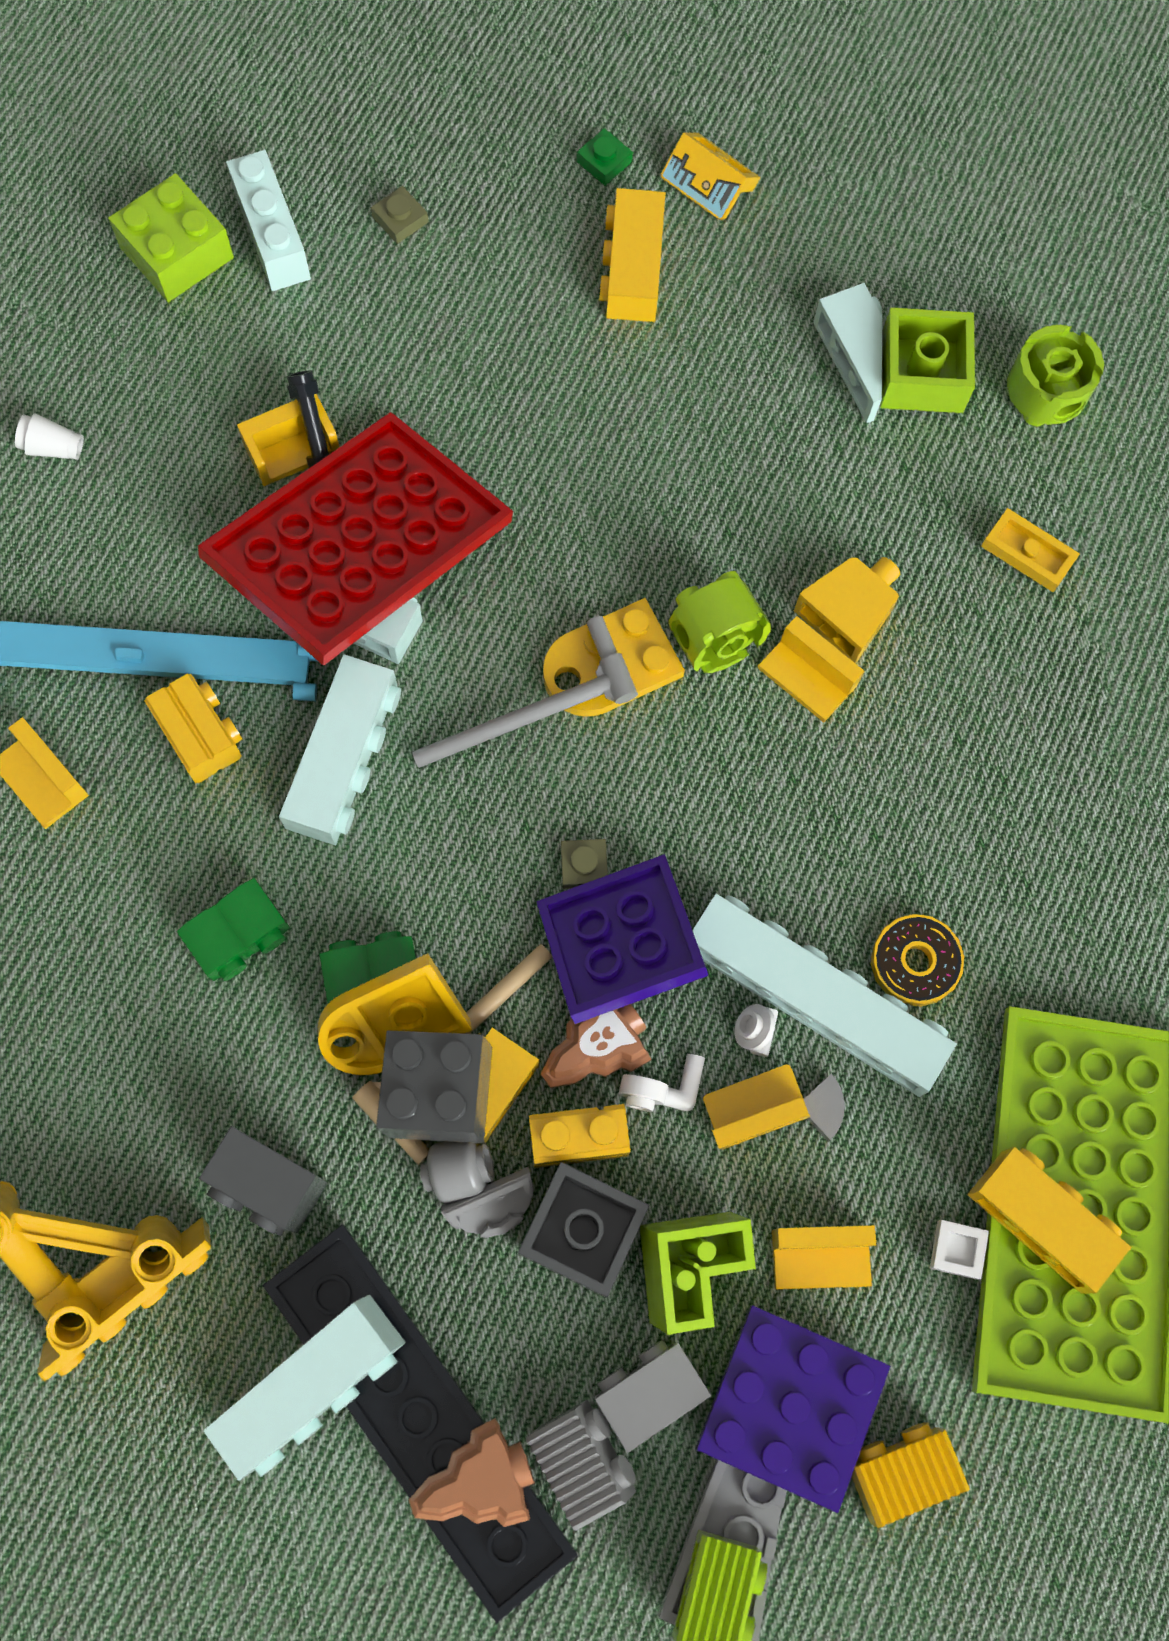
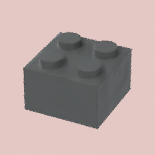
M387 1030L376 1128L388 1138L484 1143L492 1046L484 1035Z
M232 1126L199 1177L200 1180L211 1186L206 1195L222 1205L239 1212L246 1206L253 1211L248 1220L279 1236H282L285 1230L299 1233L328 1184L325 1180Z
M561 1162L518 1251V1255L607 1298L649 1205Z

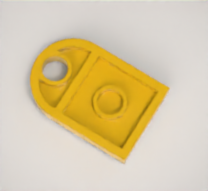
M646 598L603 616L617 653L622 654L638 695L634 699L684 677L685 669ZM587 624L562 635L549 648L543 665L544 685L549 697L565 691L560 689L555 683L556 677L561 673L569 672L575 674L580 681L579 685L597 678L596 671L601 658ZM603 694L564 711L577 716L590 717L604 714L626 703L616 704L606 699Z
M427 953L337 996L328 1003L318 1020V1044L325 1060L336 1069L353 1075H372L382 1072L387 1030L465 1034L472 1031L469 1016ZM345 1036L357 1040L349 1047H338L333 1044L336 1039Z

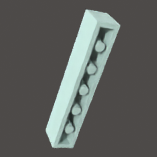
M715 894L693 928V933L704 962L918 1097L930 1091L957 1043L947 1038L949 1033L944 1027L929 1019H924L922 1022L907 1013V1005L892 995L884 994L883 997L867 988L868 982L856 972L849 969H844L843 972L827 963L828 957L819 949L808 944L801 947L787 938L789 933L779 924L771 920H765L763 923L748 913L750 911L748 906L737 898L727 895L724 899L720 895Z

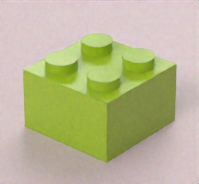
M176 173L108 217L121 250L168 303L234 258L225 227Z
M890 308L882 330V400L880 408L963 413L975 389L974 312Z

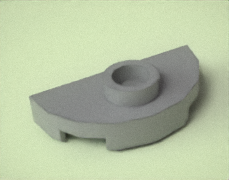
M529 1166L488 1184L479 1195L441 1205V1213L453 1228H460L468 1233L480 1234L482 1238L505 1234L521 1223L524 1218L523 1214L530 1205L534 1189Z

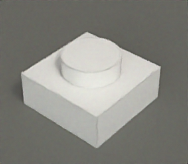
M938 1220L929 1269L981 1280L989 1231Z

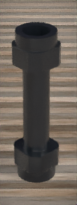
M306 370L288 375L289 384L287 387L290 398L297 399L312 454L306 457L308 467L310 468L333 451H328L314 394L320 392L317 379H314L312 370Z

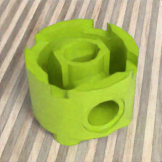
M1062 324L1045 326L1032 333L1020 350L1008 374L1007 388L1010 400L1017 410L1023 414V418L1028 424L1037 427L1043 424L1066 423L1082 412L1098 386L1105 363L1099 346L1091 336L1083 331L1079 336L1074 332H1070L1071 326Z
M736 571L726 572L717 578L715 582L700 589L698 586H691L680 592L675 599L678 607L669 619V628L693 669L698 672L701 667L704 674L714 673L740 662L749 655L745 649L747 646L754 642L758 648L771 632V623L746 583L741 580Z

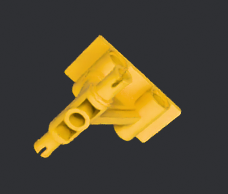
M0 1181V1258L34 1297L31 1303L47 1321L46 1337L48 1340L43 1344L37 1372L43 1381L49 1379L56 1372L60 1376L70 1372L85 1357L83 1351L97 1339H100L102 1342L111 1339L127 1323L125 1317L140 1305L143 1309H147L155 1304L167 1292V1283L181 1272L184 1276L190 1275L202 1266L209 1257L207 1251L211 1248L209 1224L203 1217L182 1233L170 1220L159 1215L148 1216L142 1219L135 1226L134 1230L20 1209V1202L15 1187L9 1182ZM37 1243L106 1255L108 1257L82 1278L73 1279L68 1272L62 1274ZM156 1245L164 1248L158 1252L145 1250L150 1246ZM71 1312H73V1313H77V1314H79V1315L71 1316V1315H67V1314H65V1313H71Z

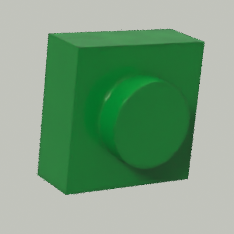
M603 128L577 151L576 162L605 186L632 163L633 151L607 129Z

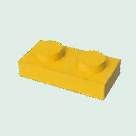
M1009 508L1005 510L981 545L982 548L1051 592L1056 590L1080 555L1071 547Z

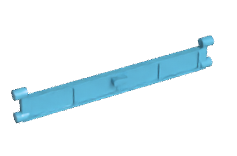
M0 621V666L177 678L188 673L192 674L194 679L293 685V700L316 701L317 684L307 683L309 662L318 661L296 641Z

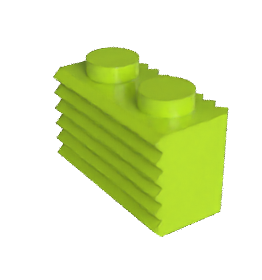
M698 1529L672 1637L674 1641H752L755 1617L748 1615L752 1594L761 1596L768 1569V1564L760 1561L762 1552L758 1547Z

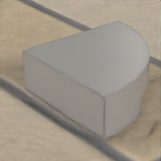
M832 1073L804 1098L810 1115L807 1120L827 1141H830L839 1130L845 1109L841 1087Z

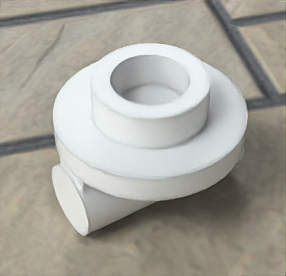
M760 1004L750 1005L744 1009L735 1025L737 1043L741 1047L750 1050L752 1054L768 1057L778 1011Z

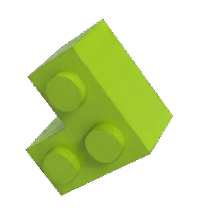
M730 1211L640 1225L650 1324L667 1335L715 1327L710 1276L756 1269L751 1219Z

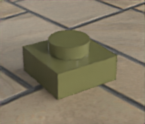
M403 185L371 207L372 218L396 244L429 223L428 212Z
M606 839L561 841L563 889H571L608 875Z

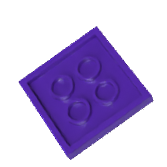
M665 854L536 901L568 1010L575 1024L709 976Z
M750 1305L695 1449L839 1513L891 1366Z

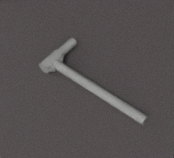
M603 616L593 617L586 622L601 658L596 671L597 678L412 751L417 767H423L603 694L606 699L616 704L626 703L634 699L638 695L622 654L617 653Z

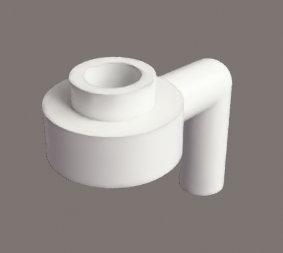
M687 1054L679 1090L670 1088L666 1083L658 1080L624 1074L621 1080L619 1095L627 1098V1107L641 1111L653 1112L655 1105H664L682 1111H690L696 1103L705 1058L699 1055Z

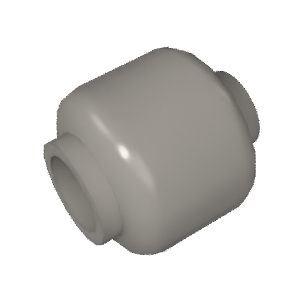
M437 1142L429 1148L427 1162L422 1163L420 1166L421 1180L427 1192L433 1191L438 1200L444 1204L479 1195L484 1191L488 1182H493L495 1177L492 1156L485 1143Z

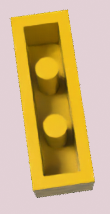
M617 188L615 205H607L605 230L613 231V239L604 240L602 265L610 266V275H601L599 301L607 302L606 318L655 322L666 192Z
M1016 1147L1002 1151L967 1195L1081 1294L1097 1293L1132 1248L1120 1237L1123 1234L1122 1230L1109 1218L1101 1214L1095 1216L1081 1204L1084 1198L1072 1186L1063 1181L1056 1183L1043 1171L1045 1168L1044 1163L1032 1152L1021 1148L1019 1151Z

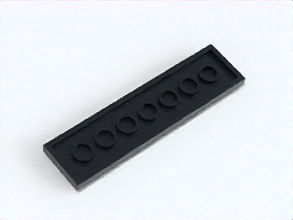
M342 1224L262 1285L303 1345L353 1302L369 1294L406 1342L393 1353L398 1362L374 1382L367 1375L355 1385L360 1394L346 1407L409 1498L429 1476L447 1469L452 1452L469 1443L471 1431L485 1423L345 1225ZM530 1485L523 1488L525 1504L530 1516L528 1521L503 1527L496 1519L476 1524L462 1514L445 1521L424 1519L496 1623L501 1621L578 1557L577 1551Z

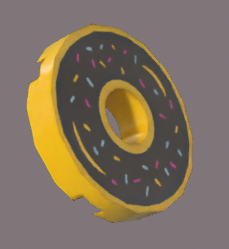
M912 914L897 918L880 932L873 945L871 967L876 982L886 994L892 995L903 1003H908L912 1006L922 1007L939 1002L956 988L963 974L964 954L959 939L946 924L932 916ZM918 949L926 954L929 961L926 971L916 972L909 968L905 960L908 950Z

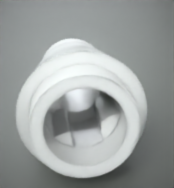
M36 413L32 417L23 414L18 422L15 434V447L24 450L25 455L78 460L83 448V435L77 434Z

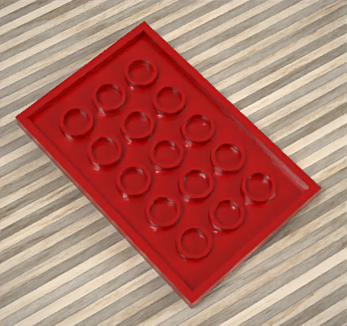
M390 412L199 544L198 556L324 666L511 523L513 510Z

